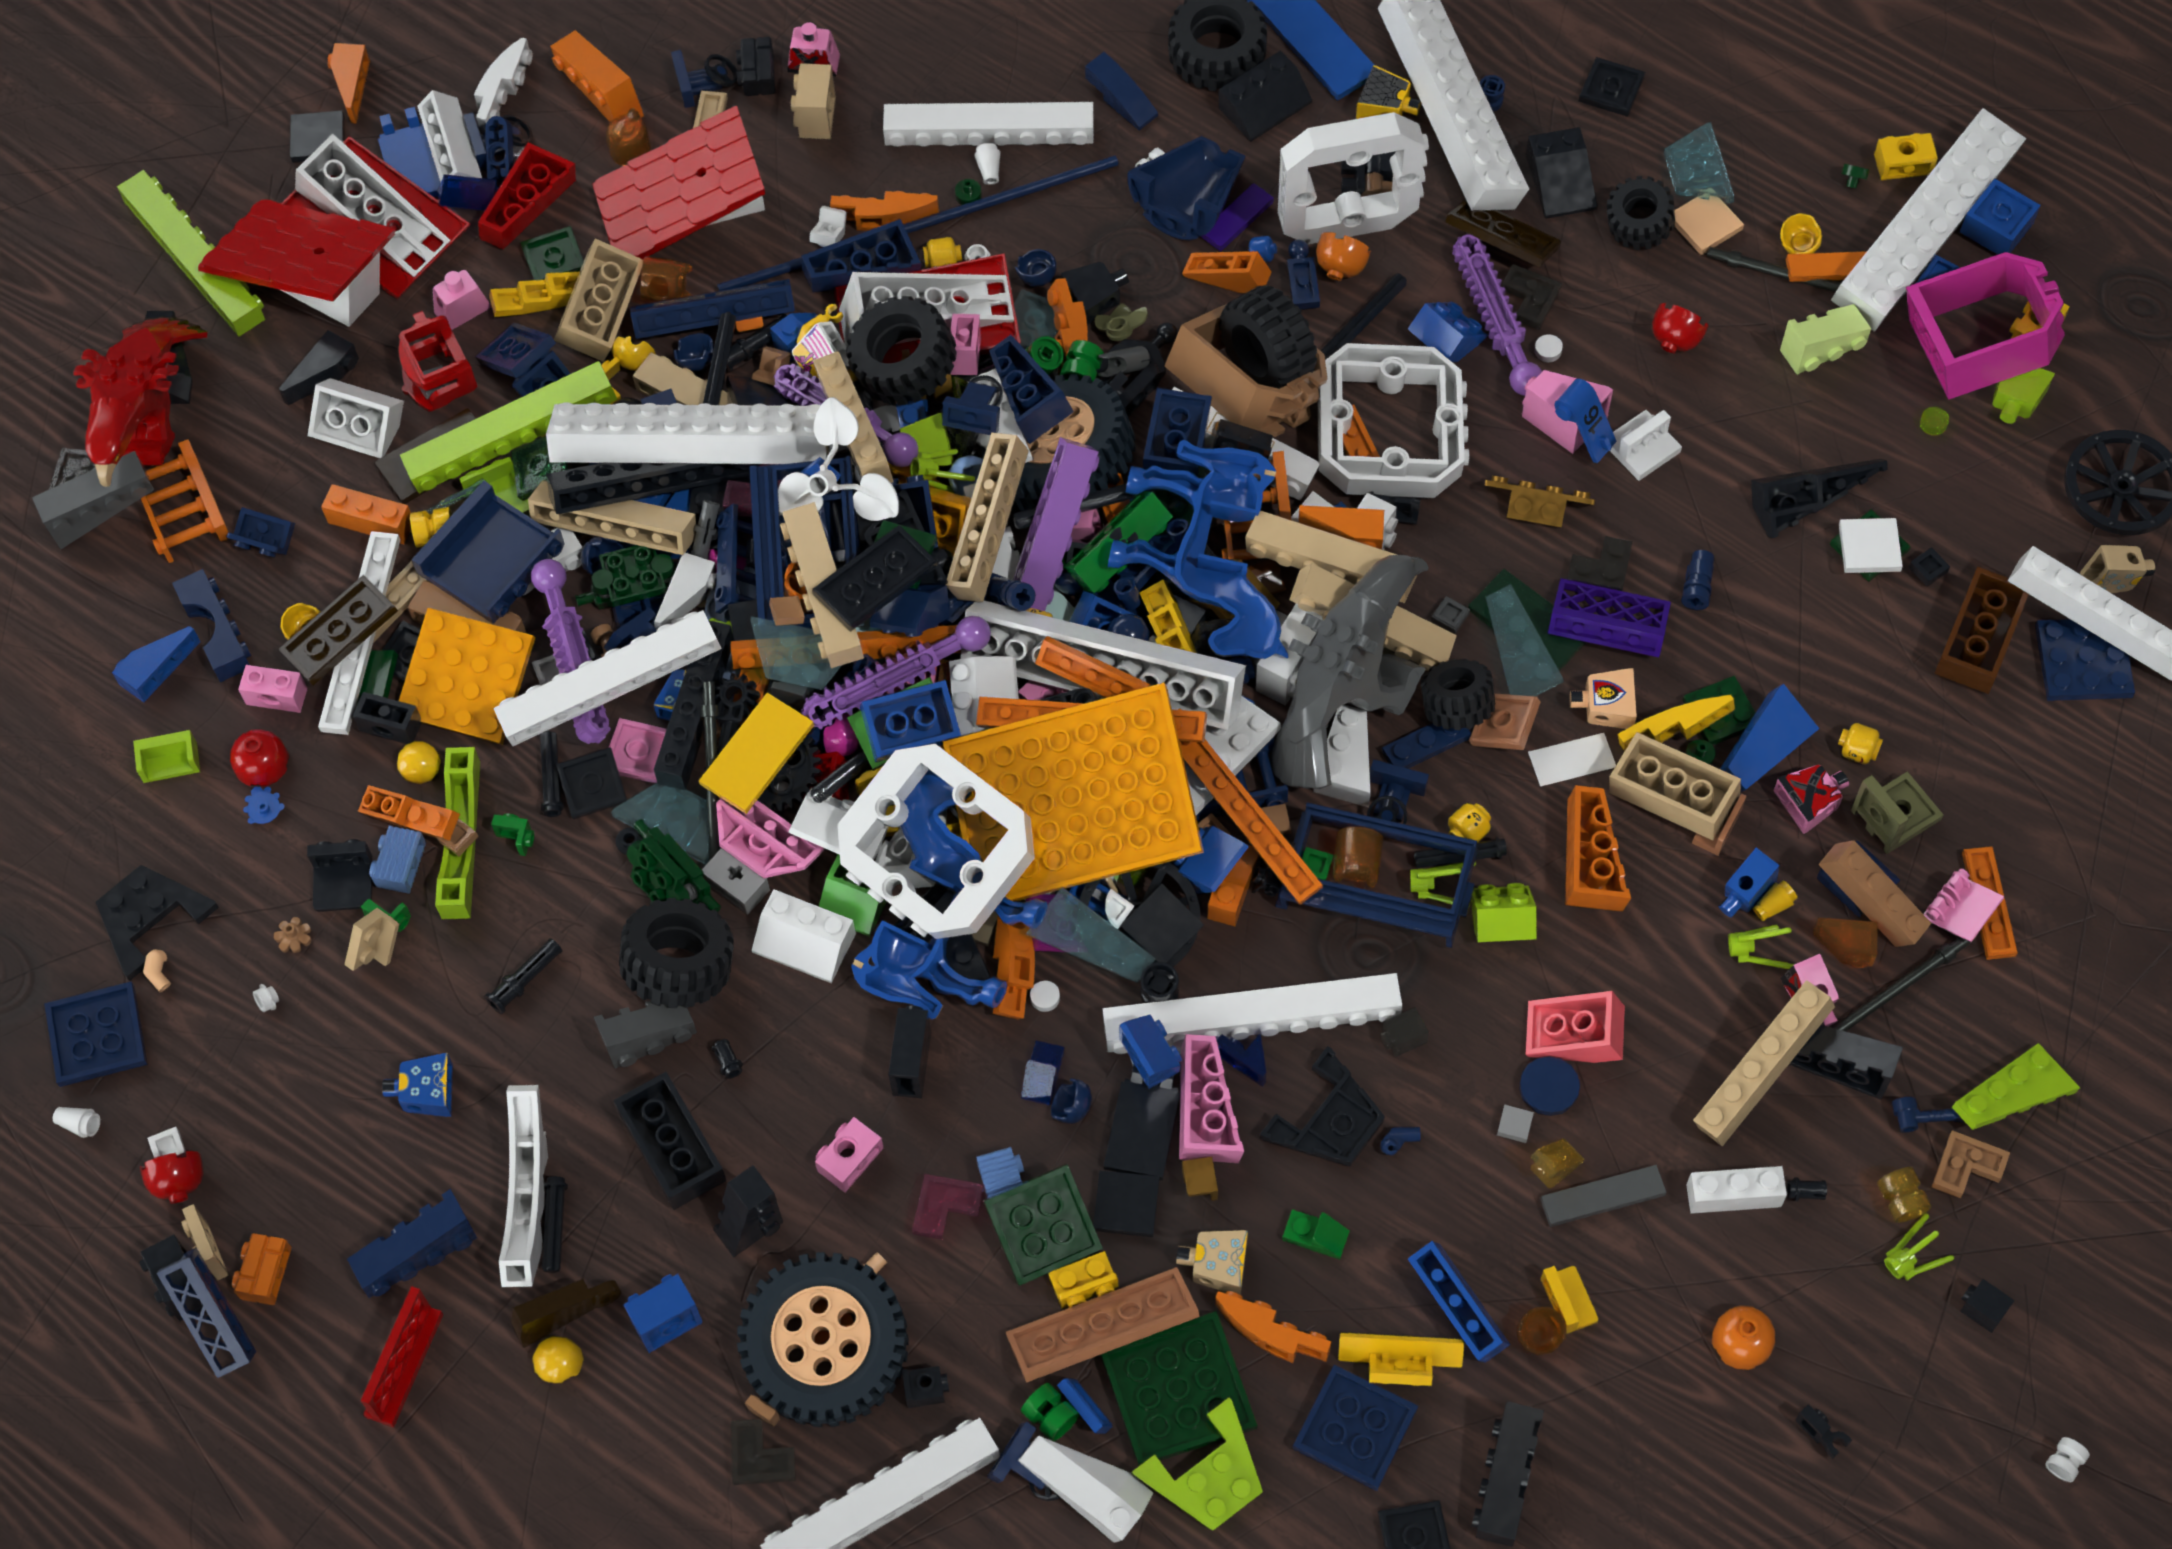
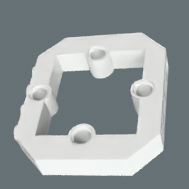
M1392 112L1307 128L1280 150L1278 215L1283 233L1294 239L1304 240L1307 244L1318 243L1320 235L1324 232L1336 233L1335 238L1341 239L1344 238V235L1352 237L1389 230L1417 211L1420 198L1424 196L1422 182H1425V172L1423 167L1427 166L1425 150L1429 149L1427 135L1422 134L1419 124ZM1395 151V154L1390 158L1393 172L1392 191L1363 197L1358 192L1351 191L1339 195L1335 202L1307 207L1313 204L1317 198L1308 167L1345 160L1349 166H1360L1367 163L1372 155Z
M1347 343L1325 360L1328 380L1325 384L1318 387V462H1320L1318 470L1339 489L1349 495H1365V493L1371 494V491H1374V494L1386 496L1435 498L1461 477L1463 466L1469 463V449H1464V443L1468 441V426L1463 425V420L1467 419L1468 410L1467 404H1463V398L1466 397L1467 382L1462 381V370L1435 347ZM1342 381L1377 383L1379 389L1387 394L1400 392L1404 384L1436 385L1437 410L1432 430L1433 434L1438 438L1439 460L1409 458L1406 450L1396 446L1387 448L1383 452L1382 457L1343 456V433L1346 435L1350 429L1354 410L1348 401L1342 399Z
M936 744L895 750L837 824L840 862L848 870L845 876L858 886L864 882L870 887L867 892L880 903L885 899L892 904L889 910L901 920L906 916L914 922L911 928L924 938L927 934H930L935 939L977 933L1035 858L1031 817ZM928 770L954 788L952 792L953 800L963 811L975 815L984 811L1008 830L984 862L971 860L962 866L960 879L964 888L943 914L916 894L915 887L911 881L899 873L888 872L864 853L885 825L898 827L907 820L909 811L904 801ZM975 791V798L971 802L965 803L966 795L969 792ZM895 804L894 812L886 816L887 807ZM977 872H983L982 880L976 884L973 883L974 875ZM902 884L901 893L893 896L894 887Z

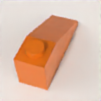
M334 43L333 52L328 55V68L332 69L351 123L356 124L370 59L365 45Z
M1258 251L1191 253L1182 274L1189 279L1238 293H1247L1258 286L1266 285L1272 271Z
M1299 505L1298 523L1382 550L1384 510Z
M1248 845V849L1216 891L1212 892L1208 903V919L1236 926L1259 858V854L1253 846Z

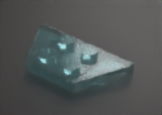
M1711 122L1704 124L1664 149V157L1677 195L1696 196L1709 200L1710 196L1725 198V203H1734V193Z
M751 616V624L766 678L823 690L841 667L831 668L828 658L822 660L817 644L822 642L820 634L814 635L813 629L797 625L776 626L773 620Z
M657 782L612 810L611 813L614 818L631 827L639 819H643L650 829L657 826L664 835L669 833L690 857L705 865L709 862L708 805L706 799L688 790L659 785Z

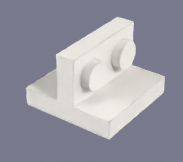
M1644 410L1613 432L1617 442L1612 446L1611 453L1638 481L1681 452L1682 446L1668 433L1671 417L1664 410L1657 415H1651L1647 410Z

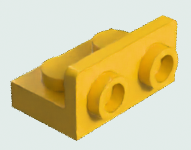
M1105 1251L1048 1273L1061 1309L1071 1308L1086 1302L1089 1298L1102 1296L1118 1288V1277L1113 1272Z

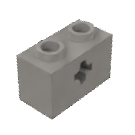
M722 848L702 869L704 872L703 878L708 882L710 888L746 915L770 891L767 878H762Z

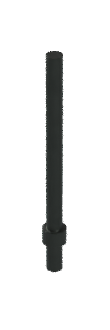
M1714 247L1709 248L1707 257L1727 262L1728 266L1735 268L1742 266L1789 279L1788 268L1746 257L1741 255L1742 252L1735 250L1728 252ZM1829 279L1800 282L1832 292H1836L1841 285V282Z
M703 682L704 705H701V717H704L706 771L717 758L716 717L719 715L718 705H715L714 682ZM707 790L709 855H715L721 849L719 847L716 808L719 797Z
M1959 937L1950 944L1945 943L1935 950V955L1831 1028L1848 1031L1941 964L1946 965L1954 960L1956 954L1972 942Z

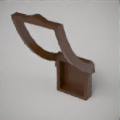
M1224 523L1218 524L1225 538ZM1267 559L1248 567L1272 595L1287 590L1279 571L1281 568L1276 561Z

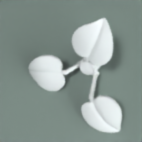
M834 397L828 398L819 407L813 427L817 441L822 445L833 444V447L824 463L820 466V471L811 476L794 472L782 480L778 489L780 515L783 516V511L815 502L819 512L824 501L822 496L831 490L855 489L858 491L853 496L854 508L861 517L871 521L896 517L899 513L898 496L891 482L884 476L868 473L862 477L860 485L837 484L835 474L828 470L827 467L838 450V444L843 446L851 444L859 431L858 421L854 413Z

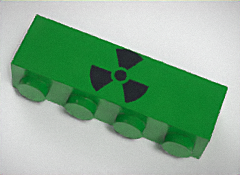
M1144 491L1128 503L1064 568L1084 591L1098 593L1108 586V580L1115 573H1120L1128 566L1126 564L1118 569L1108 568L1113 540L1122 541L1127 544L1138 539L1148 542L1154 535H1159L1167 528V522L1173 516L1153 492Z

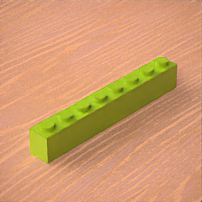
M142 170L117 186L124 203L238 337L265 320L261 310L264 308L263 303L256 294L250 295L248 292L249 287L244 281L204 273L198 270V265L202 262L203 257L213 250L215 246L212 243L208 245L205 242L206 238L197 226L193 228L190 225L192 222L183 209L178 211L175 200L169 193L164 194L162 192L163 188L155 176L150 178Z
M598 361L401 454L400 457L410 480L418 493L435 488L436 485L456 478L474 467L482 466L487 461L497 456L505 455L512 449L525 443H530L546 434L555 404L568 402L572 404L599 403L609 405L618 399Z

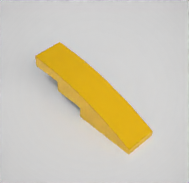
M580 271L546 273L544 280L518 281L517 288L490 289L489 298L494 317L522 315L567 306Z
M1163 579L1141 591L1139 594L1149 613L1147 617L1157 636L1155 639L1156 643L1197 653L1168 582Z
M1731 695L1701 699L1665 710L1618 734L1619 745L1625 751L1636 732L1660 743H1663L1679 732L1688 740L1734 711V698Z

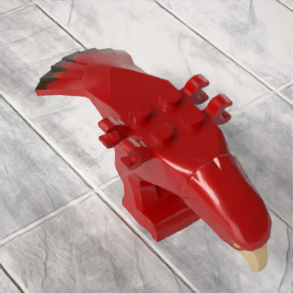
M176 317L146 318L143 322L133 323L132 326L122 329L124 337L120 342L109 348L106 356H102L92 349L84 350L81 359L92 362H87L86 365H77L73 374L84 377L78 379L76 387L82 389L91 387V404L85 436V451L90 460L95 464L102 486L108 487L111 485L115 466L122 456L133 451L136 452L143 465H163L164 459L175 439V433L171 430L169 421L171 401L168 391L172 383L167 381V376L176 375L179 366L169 364L174 363L177 357L176 353L170 352V349L174 343L190 339L207 338L208 332L200 328L199 325Z

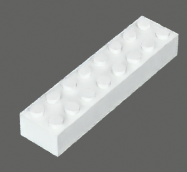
M1366 493L1357 508L1384 510L1382 550L1386 547L1390 548L1397 535L1394 532L1398 523V519L1395 518L1397 507ZM1295 604L1281 626L1279 637L1289 657L1286 658L1279 654H1273L1266 659H1260L1257 664L1256 691L1285 706L1291 697L1294 698L1298 669L1304 660L1303 657L1289 650L1288 647L1292 639L1301 641L1308 646H1311L1317 632L1301 624L1306 613L1323 620L1321 615L1315 612L1304 611L1298 607V604Z

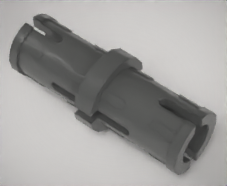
M703 500L699 522L694 527L696 535L691 555L708 559L712 535H716L717 529L714 527L720 504Z

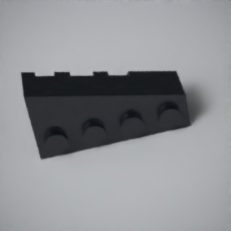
M1820 1025L1789 1065L1881 1100L1893 1077L1903 1047Z
M1507 1401L1502 1419H1495L1491 1437L1497 1438L1495 1449L1489 1448L1485 1463L1486 1467L1491 1468L1489 1478H1482L1478 1495L1483 1497L1484 1501L1482 1509H1475L1471 1526L1477 1528L1475 1538L1513 1547L1523 1507L1524 1493L1530 1476V1465L1538 1440L1537 1432L1542 1422L1544 1410Z

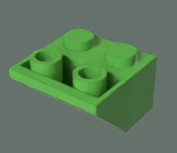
M838 854L826 877L819 907L852 919L855 931L870 937L887 901L884 899L881 903L867 893L870 887L864 882L858 886L845 876L848 870L841 865L840 854Z

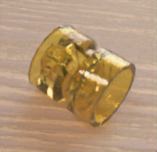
M1906 1167L1891 1172L1877 1182L1883 1198L1891 1201L1888 1208L1896 1223L1913 1220L1932 1208L1925 1191L1918 1189L1921 1183L1913 1167Z

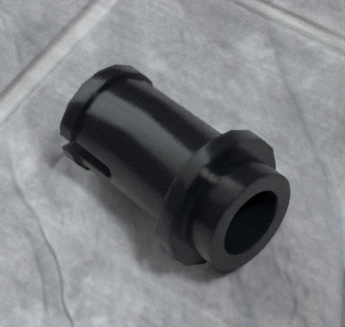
M722 1039L714 1043L715 1046H712L711 1049L721 1066L720 1073L726 1076L727 1079L740 1075L743 1063L736 1058L729 1040Z
M1794 1177L1793 1180L1787 1181V1197L1793 1198V1201L1797 1202L1799 1199L1825 1200L1827 1195L1826 1181L1799 1180L1798 1177Z

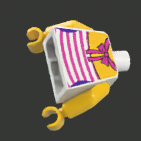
M830 304L826 307V314H819L801 327L796 341L797 345L792 350V355L797 362V367H802L805 372L808 371L812 376L818 378L813 360L839 351L852 382L858 381L848 364L849 360L846 356L847 347L833 324L843 319V313L840 312L836 316H830L831 312L838 308L837 305Z

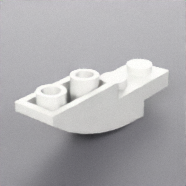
M526 38L519 39L500 54L486 71L475 91L474 97L478 107L476 119L482 134L485 133L487 121L493 116H500L499 111L501 105L506 103L507 94L516 95L519 86H522L524 83L526 66L530 65L532 61V50L529 49Z

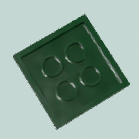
M1064 1164L983 1200L1019 1286L1103 1249L1068 1164Z

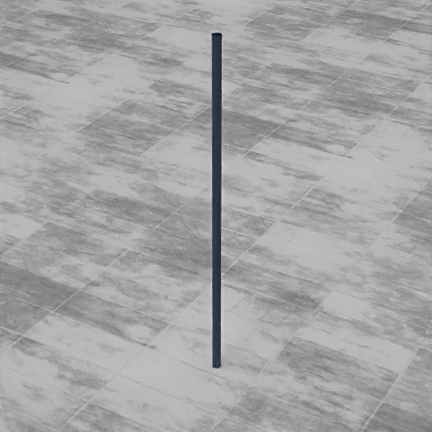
M1116 155L905 223L903 226L907 234L1118 166V159ZM800 257L717 284L718 290L745 287L801 269L802 258Z

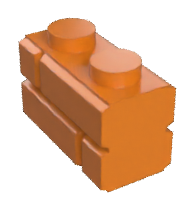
M253 1233L249 1242L243 1244L241 1250L242 1267L240 1271L237 1270L234 1273L232 1288L235 1289L234 1292L240 1299L275 1305L292 1249L287 1240Z

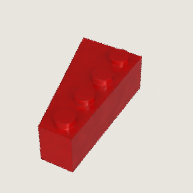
M528 142L478 221L480 239L501 249L506 248L576 181L575 163Z

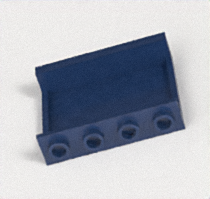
M483 481L411 560L417 574L494 624L499 617L501 618L506 615L510 605L516 598L521 597L526 592L528 585L532 582L531 572L534 565L541 560L557 557L562 552L565 543L561 530L557 528L553 533L496 496L492 485Z

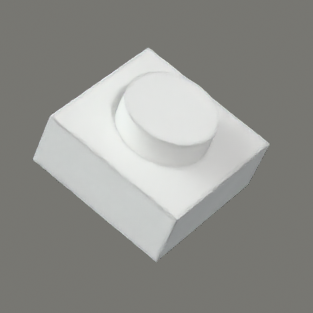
M177 1127L148 1137L154 1158L171 1153H176L177 1157H187L186 1149Z

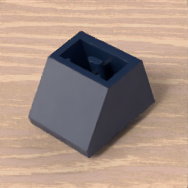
M919 585L918 589L908 588L872 615L870 627L882 629L884 633L903 632L906 636L916 637L922 635V632L929 628L939 626L940 622L949 618L947 585Z

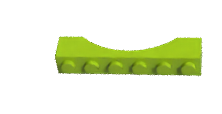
M475 747L446 748L444 767L446 809L459 813V819L476 831L480 777L479 757ZM475 841L459 857L444 846L440 872L437 877L435 902L441 919L471 918Z

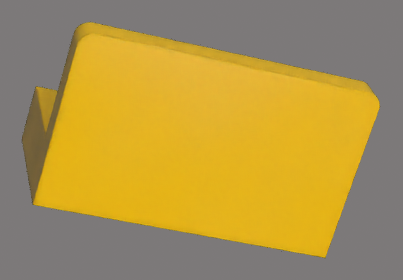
M1555 1266L1543 1270L1541 1282L1564 1334L1598 1322V1316L1575 1266L1557 1271Z

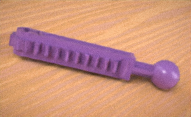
M1470 234L1458 237L1456 244L1453 245L1452 255L1455 257L1454 261L1459 263L1458 270L1463 271L1462 279L1466 280V288H1470V296H1474L1473 303L1478 305L1477 312L1482 313L1481 321L1486 322L1485 330L1489 331V339H1493L1492 349L1499 350L1501 356L1507 355L1513 367L1509 376L1512 389L1516 393L1525 396L1527 382L1533 376L1538 377L1542 373L1537 364L1527 361L1521 348L1526 329L1521 327V321H1516L1517 314L1512 313L1513 305L1508 304L1509 296H1504L1505 287H1501V279H1497L1498 272L1493 270L1494 263L1489 262L1490 254L1486 253V246L1483 245L1482 240Z
M788 364L781 366L776 371L774 387L786 399L789 398L792 403L796 402L798 406L821 405L827 400L819 379L816 376H812L810 372H805L802 367ZM864 408L878 440L883 441L884 454L887 461L899 468L909 466L913 458L919 454L917 441L907 433L890 434L880 427L882 421L873 410L870 411L868 408Z
M547 558L534 565L531 572V581L538 591L546 594L551 614L545 619L542 627L548 631L547 636L551 641L550 646L553 648V656L557 662L556 667L559 669V674L569 673L578 669L582 663L590 661L591 658L588 655V648L585 644L586 640L582 634L583 628L579 624L582 616L577 615L575 607H566L561 589L567 580L566 570L560 562ZM603 705L573 718L576 735L584 743L599 744L610 731L609 719L606 716V708Z
M979 616L965 617L958 623L954 634L932 645L929 642L922 644L917 640L915 649L907 646L905 654L902 655L897 651L895 659L892 660L887 656L885 657V664L881 665L877 661L875 662V669L871 670L867 666L865 667V674L861 675L855 672V679L850 680L848 677H845V684L840 685L835 682L833 690L830 691L825 687L823 695H819L817 692L813 693V696L805 699L801 713L813 721L814 727L822 729L824 726L832 725L833 718L836 717L842 720V714L845 712L852 715L853 708L857 707L860 709L863 701L882 697L883 693L887 691L890 694H894L895 687L898 686L902 690L904 689L905 682L908 681L914 684V678L917 676L924 680V672L929 671L933 676L936 675L935 667L940 665V659L962 648L972 652L982 650L990 640V626L986 620ZM829 701L831 702V704H832V706H833L832 709L830 708V706H829V704H828ZM820 706L824 714L818 716L814 708Z

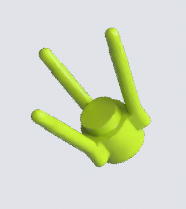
M957 449L932 453L920 452L919 457L913 458L910 464L911 476L923 475L924 480H928L930 486L954 493L950 486L931 479H935L938 476L963 481H975L974 476L940 471L937 462L933 461L934 458L955 455L958 453Z
M1464 862L1433 868L1410 869L1411 892H1418V899H1432L1453 904L1454 898L1428 892V889H1434V877L1460 874Z
M1772 925L1746 932L1729 933L1728 945L1730 956H1738V963L1751 962L1790 969L1795 964L1749 956V952H1755L1754 940L1791 933L1792 929L1790 927L1779 929L1778 925Z
M1925 1213L1899 1243L1886 1253L1887 1258L1884 1259V1263L1895 1278L1900 1279L1904 1276L1908 1281L1919 1273L1954 1260L1953 1255H1948L1914 1268V1265L1917 1263L1914 1255L1939 1235L1938 1231L1932 1232L1911 1249H1903L1927 1221L1929 1214Z

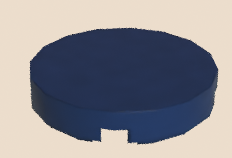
M1548 1056L1537 1058L1527 1065L1522 1072L1519 1089L1522 1099L1532 1107L1533 1111L1538 1114L1553 1116L1566 1112L1568 1108L1574 1105L1578 1098L1580 1082L1578 1074L1569 1063L1560 1058Z

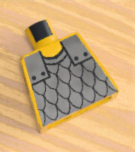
M1373 65L1357 103L1356 119L1392 112L1401 116L1403 112L1417 116L1420 111L1421 101L1409 97L1411 83L1408 80Z

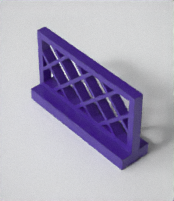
M1560 578L1548 634L1659 658L1671 602ZM1564 589L1575 591L1578 594L1570 597ZM1593 597H1603L1605 601L1598 603ZM1585 600L1590 606L1582 609L1577 603ZM1627 602L1633 606L1626 609L1621 603ZM1612 606L1617 612L1609 614L1605 609ZM1655 608L1663 610V612L1654 615L1648 609ZM1640 612L1645 618L1637 620L1633 614Z

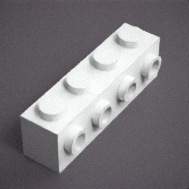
M432 90L418 105V109L443 188L468 194L482 180V176L458 98Z

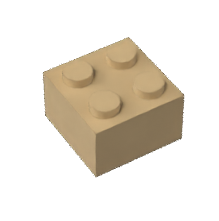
M800 64L799 74L794 75V90H797L796 95L791 97V111H794V127H798L800 138L831 139L836 99L832 66Z

